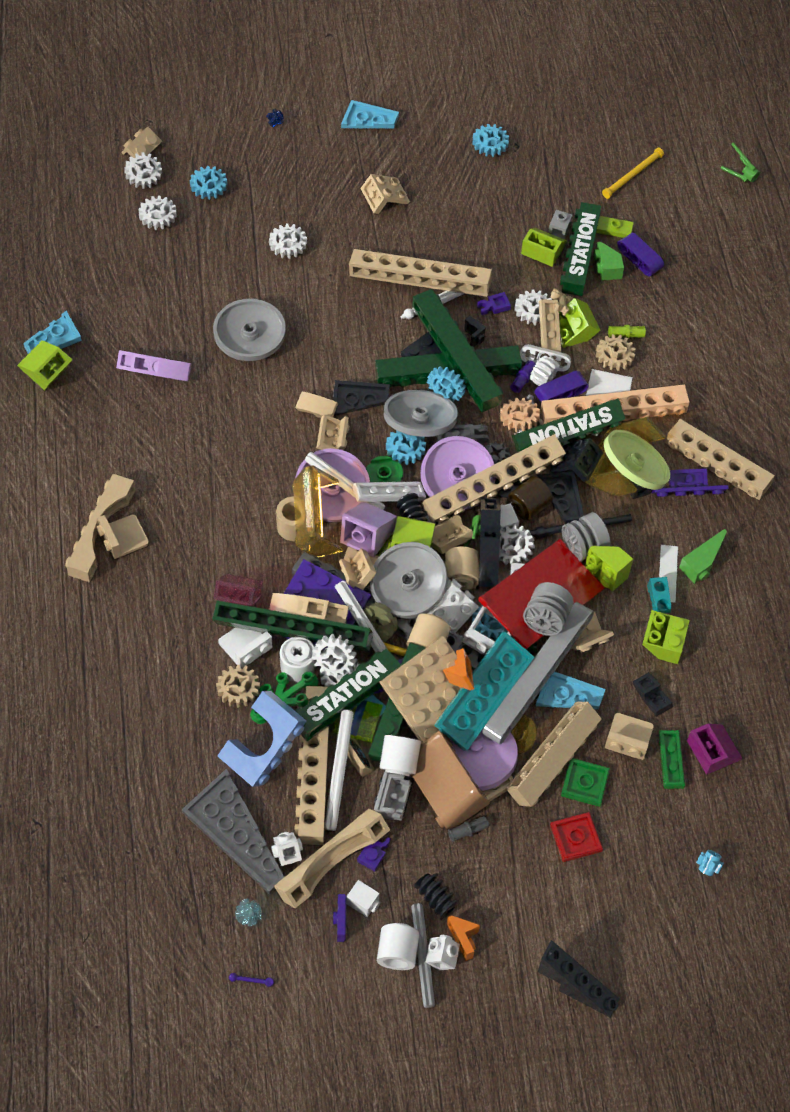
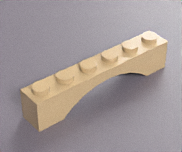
M113 474L111 479L106 481L104 492L102 495H99L95 510L91 511L87 526L84 525L81 531L80 540L74 544L73 554L66 560L65 567H67L68 576L87 582L91 581L97 569L94 548L98 535L96 528L99 525L98 517L105 515L108 520L111 515L129 505L135 492L134 480Z
M371 809L366 810L274 885L283 902L293 908H297L312 895L319 881L333 866L353 852L377 842L388 833L390 829L380 813Z

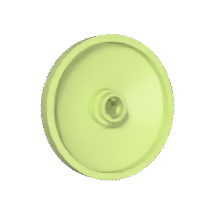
M614 430L604 440V449L609 460L617 470L632 482L647 489L658 490L663 488L669 481L670 470L666 461L651 444L641 437L625 430Z

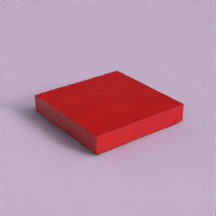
M590 812L550 823L563 862L603 851Z

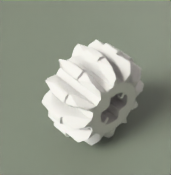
M546 355L543 356L533 367L530 379L538 386L552 381L556 376L559 364L553 358Z

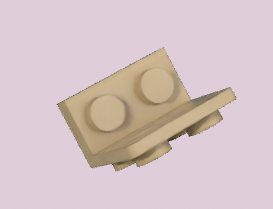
M370 174L361 187L373 213L376 214L381 212L387 202L409 204L410 202L400 181L396 177Z
M594 611L590 623L571 649L581 650V652L587 651L595 643L602 644L609 641V637L613 636L614 633L613 631L601 630Z

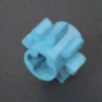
M707 850L706 854L701 852L696 862L700 864L698 869L709 876H713L714 872L719 874L724 864L720 861L721 855L712 850Z

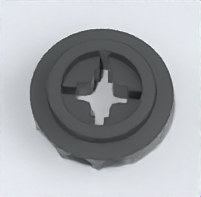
M497 441L495 443L488 442L485 446L494 464L511 456L509 448H506L504 443L498 444ZM493 451L499 453V458L496 455L492 456Z

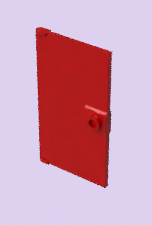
M561 539L557 540L478 598L479 602L493 614L525 649L544 636L529 628L523 617L528 602L531 600V596L539 584L549 582L561 585L572 595L574 603L578 602L582 605H585L605 589L596 577L566 547L567 545Z

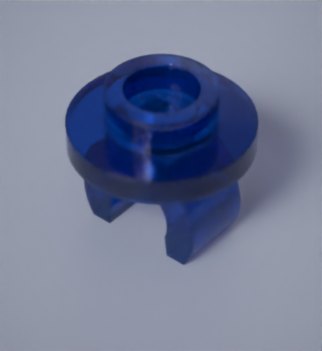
M274 108L272 113L266 115L271 120L268 122L271 127L276 126L278 123L280 125L283 124L284 116L280 110Z

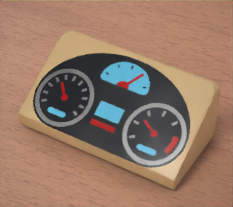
M350 737L347 756L360 776L364 777L373 772L374 767L357 741Z

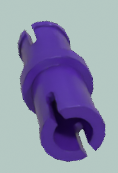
M529 360L526 361L522 370L517 372L516 379L510 385V389L513 392L520 393L525 383L529 382L533 367L536 365L535 362L531 360L530 362Z

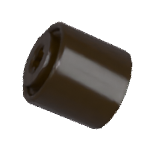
M532 476L508 494L509 504L511 503L515 513L527 521L553 502L552 494L547 485L535 476Z

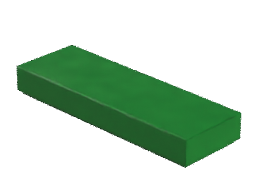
M659 730L664 789H684L685 780L679 730Z

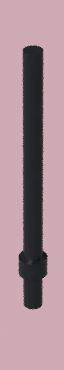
M627 514L602 518L605 526L631 522L632 516ZM563 525L547 528L543 526L535 527L534 530H529L530 536L538 539L544 538L545 535L562 533Z

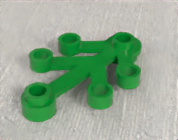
M308 671L302 675L300 682L285 691L290 679L287 673H279L276 676L278 686L275 695L288 706L304 707L309 703L306 694L301 693L295 698L290 697L303 688L306 689V686H318L319 680L315 673ZM264 684L260 687L261 693L266 690L273 692L270 684ZM254 709L251 711L250 717L252 721L257 724L267 722Z

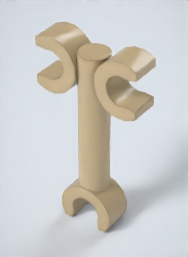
M554 288L550 297L559 301L554 310H559L566 316L569 311L566 305L574 298L566 296Z

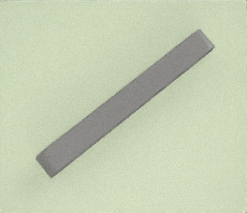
M578 602L573 604L562 631L549 637L483 729V735L498 744L504 742L590 623L594 615L593 610Z

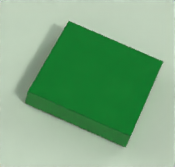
M572 758L569 762L561 796L601 807L610 768Z

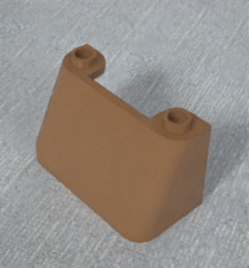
M439 730L420 747L416 774H410L409 776L415 779L437 814L435 819L440 827L452 829L490 804V801L485 794L482 795L479 786L474 782L457 756L449 738Z

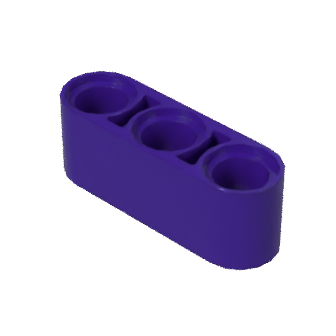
M630 233L618 241L617 246L620 252L646 276H651L664 267L662 258L635 233Z
M573 371L540 385L534 393L542 403L545 400L578 396L589 388V384L580 371Z

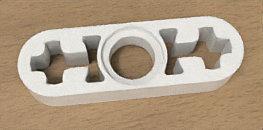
M529 344L524 345L520 350L521 360L524 362L528 360L530 362L531 360L536 364L540 356L546 353L553 359L556 356L555 360L559 364L558 371H566L571 365V358L565 353ZM530 350L531 354L535 355L536 352H539V354L537 355V360H535L534 355L526 357V354L523 352ZM562 358L565 359V362L567 363L564 366H561V363L558 362L561 361Z

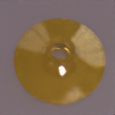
M522 715L511 731L517 744L518 754L528 751L533 746L537 737L536 724L526 715Z

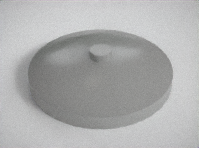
M242 299L228 304L217 314L213 325V332L216 344L226 355L237 360L256 361L269 357L280 348L285 339L286 328L282 314L270 303L258 299Z
M408 390L399 392L388 398L384 405L385 421L395 430L412 436L430 437L441 435L450 431L457 422L458 411L455 404L450 399L444 398L441 394L431 391Z
M416 542L397 544L382 553L373 565L377 573L373 580L370 581L372 596L377 603L388 606L392 610L390 612L392 616L415 618L419 614H426L439 604L446 592L448 584L446 566L439 554L427 545Z

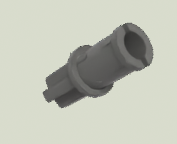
M484 816L470 822L464 821V824L448 829V835L452 842L466 836L471 837L473 833L488 828L489 822Z

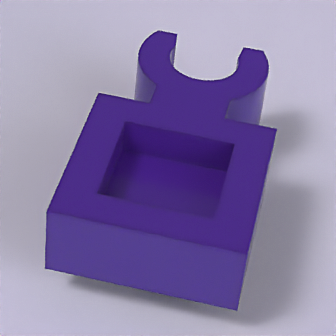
M505 292L488 296V301H478L477 307H485L481 309V315H486L491 310L494 314L508 311L511 309V304Z
M387 838L383 843L378 840L373 845L365 846L357 858V862L375 872L386 855V852L382 849H386L389 846L390 838Z

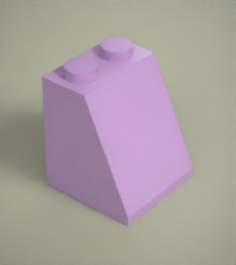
M362 502L342 515L340 543L358 551L362 548L368 552L369 556L375 557L394 532L397 516Z

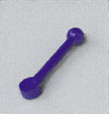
M235 973L229 975V980L232 982L240 980L265 984L267 987H272L274 984L272 978L264 980L237 976Z

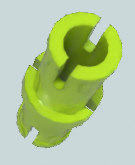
M609 326L608 335L609 338L612 337V334L615 337L621 335L624 339H629V337L644 338L646 329L645 326Z

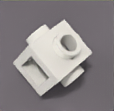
M283 832L273 838L275 844L271 846L274 858L278 857L282 866L302 860L300 851L303 850L300 838L296 839L293 832Z
M448 935L430 938L425 962L438 970L455 969L460 944L453 941L452 937Z

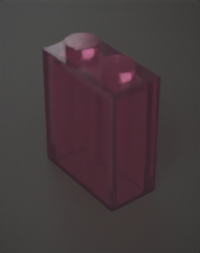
M225 573L216 580L213 599L252 607L260 600L263 581Z

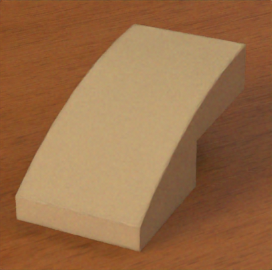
M302 391L295 408L298 411L312 413L319 418L324 414L333 417L338 403L325 397Z

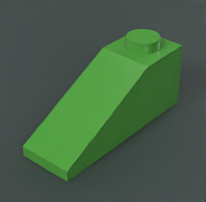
M725 529L682 558L679 568L694 584L699 580H705L710 575L712 565L727 533Z

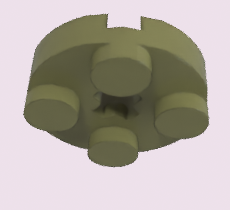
M372 603L363 609L383 642H386L396 633L398 622L396 616L393 618L390 613L392 610L382 603ZM379 619V623L382 625H378L375 620Z

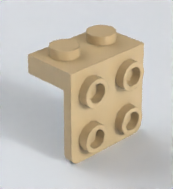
M105 515L98 517L99 525L96 526L100 537H104L106 550L111 551L114 559L148 546V539L136 515H130L112 523H108Z
M616 713L605 748L644 760L653 724Z

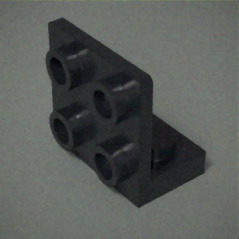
M591 438L568 443L562 447L566 453L562 458L563 461L552 466L550 471L558 473L572 469L583 482L588 481L604 453Z

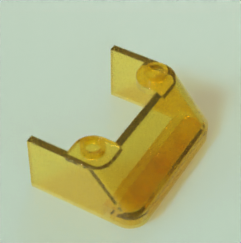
M648 417L621 423V425L610 428L606 432L598 446L603 451V455L589 480L585 481L588 485L613 496H622L638 490L611 463L604 449V440L614 430L631 432L649 444L665 439L666 436Z
M312 465L305 467L292 484L296 524L295 543L302 551L313 554L318 558L343 551L341 546L323 538L320 488L338 484L339 480Z

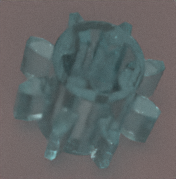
M245 899L240 902L239 906H236L235 916L242 925L247 924L250 927L257 924V920L261 919V907L254 900L250 902L249 899Z

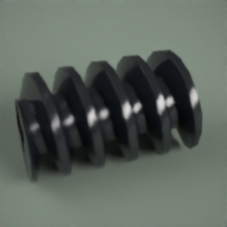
M409 493L398 500L397 508L401 517L428 522L427 518H425L426 515L423 512L421 502L418 499V494Z
M428 873L422 876L415 883L414 887L419 889L420 895H425L424 900L430 902V908H435L434 913L440 915L439 918L442 920L453 912L459 899L452 901L451 898L454 893L446 894L449 887H440L444 881L441 879L436 882L438 873L433 875Z

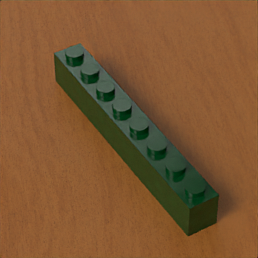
M430 289L413 296L412 308L455 373L460 374L459 379L464 380L463 384L466 385L467 391L483 413L501 405L503 396L501 387L496 385L493 375L488 373L483 360L478 358L474 347L469 345L466 335L461 333L457 322L451 318L448 308L444 307L441 303L439 295Z
M518 345L475 350L476 355L479 359L483 360L486 370L493 377L515 375L521 370L522 360ZM443 353L375 360L377 383L390 384V387L427 384V377L434 368L438 369L441 366L444 370L448 367L449 371H452L453 368Z
M218 600L216 601L212 618L218 625L261 633L267 631L272 635L289 638L303 637L316 643L318 640H322L325 635L328 639L331 634H334L335 638L341 635L342 641L349 640L348 646L353 645L354 650L365 652L370 651L373 637L372 630L367 627Z

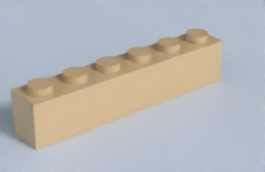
M589 702L574 703L506 787V790L520 806L532 807L538 802L541 794L550 787L553 779L562 772L565 764L574 757L576 750L585 743L588 735L597 728L601 717Z

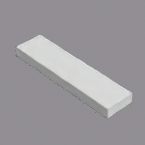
M421 482L354 483L352 486L357 502L398 501L409 493L418 494L420 501H424L426 498Z

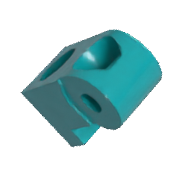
M667 577L650 578L647 589L648 593H650L652 609L665 614L671 613Z

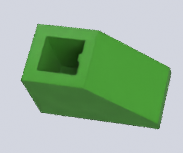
M597 242V248L594 249L593 254L594 260H597L596 270L598 274L600 273L601 280L622 279L624 265L621 254L604 243Z

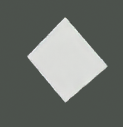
M592 369L586 396L630 391L633 377Z

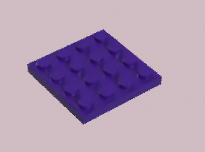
M305 559L301 562L284 594L322 599L331 603L346 605L335 588L336 584L345 580ZM348 585L361 608L365 609L371 594L356 586L353 588ZM348 611L346 624L355 625L357 622L351 612Z

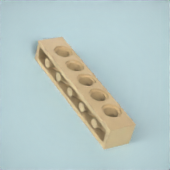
M679 419L668 433L666 444L670 448L681 452L687 458L699 463L703 468H707L718 477L727 480L734 487L745 491L749 496L760 500L771 486L775 475L682 419Z

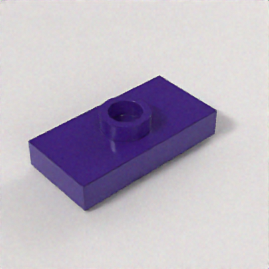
M338 894V912L333 911V924H337V942L346 941L345 894Z

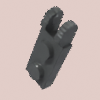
M473 424L455 425L450 431L437 435V441L447 437L462 436L473 439L480 444H486L489 442V436L484 434L488 431V427Z

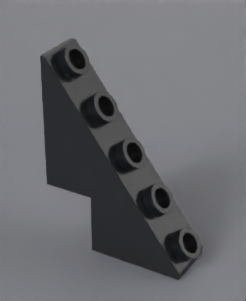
M481 498L479 586L495 587L498 584L501 505L500 499Z
M551 940L541 958L538 973L560 983V992L611 1018L613 1012L618 1008L619 998Z

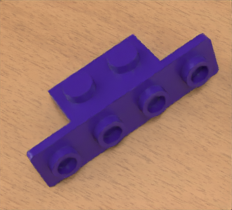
M707 468L670 470L669 488L652 490V494H657V497H667L668 493H675V496H686L687 492H694V495H705V491H712V494H724V491L729 489V485L708 486Z

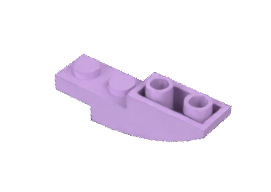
M119 350L116 368L188 381L191 363Z

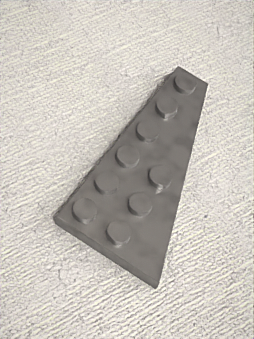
M225 769L182 809V813L270 895L275 890L274 885L281 881L284 876L270 853L264 838H262L228 770Z

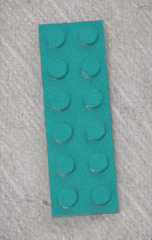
M502 632L472 673L474 689L468 690L461 687L434 726L463 751H467L534 659V656L509 634Z

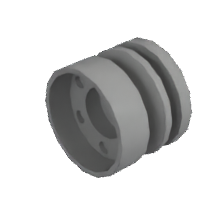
M594 512L579 518V521L574 520L562 526L564 543L579 561L586 559L591 546H610L608 530L602 519Z
M549 582L539 584L535 588L531 600L524 611L525 623L529 628L542 635L552 636L562 631L573 607L572 595L561 585Z

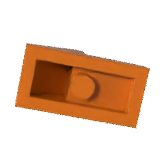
M463 648L456 651L457 659L455 660V665L444 669L443 672L451 684L473 690L472 665Z
M449 916L447 926L455 942L460 944L459 950L466 962L473 958L474 950H476L473 940L468 937L479 933L480 925L455 916Z

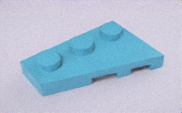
M351 100L341 123V128H394L399 112Z
M67 311L62 313V317L57 321L53 320L49 323V327L44 331H39L24 343V348L28 354L41 340L60 349L82 341Z
M554 671L541 689L536 706L571 708L575 702H589L593 709L599 710L606 689Z

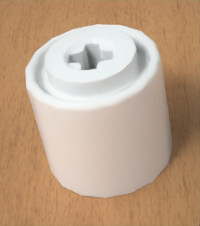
M292 637L286 640L280 649L281 672L287 673L292 682H300L305 672L311 671L315 673L316 666L314 664L316 660L312 659L314 645L306 638Z
M385 735L380 769L385 770L386 773L403 776L416 774L421 741Z
M402 923L384 925L381 928L377 963L394 970L413 969L416 963L418 948V930Z

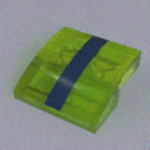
M364 700L350 710L353 712L350 737L372 743L383 705ZM339 718L335 722V726L333 729V733L338 734L341 718Z

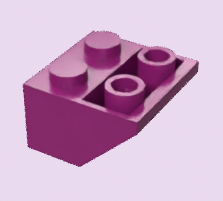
M708 723L690 732L687 742L706 775L742 760L740 753L723 725Z

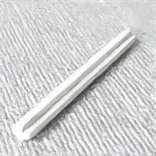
M342 710L324 826L326 830L335 831L337 828L353 720V712L350 710Z

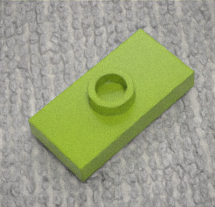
M600 216L596 233L624 238L632 232L633 222Z

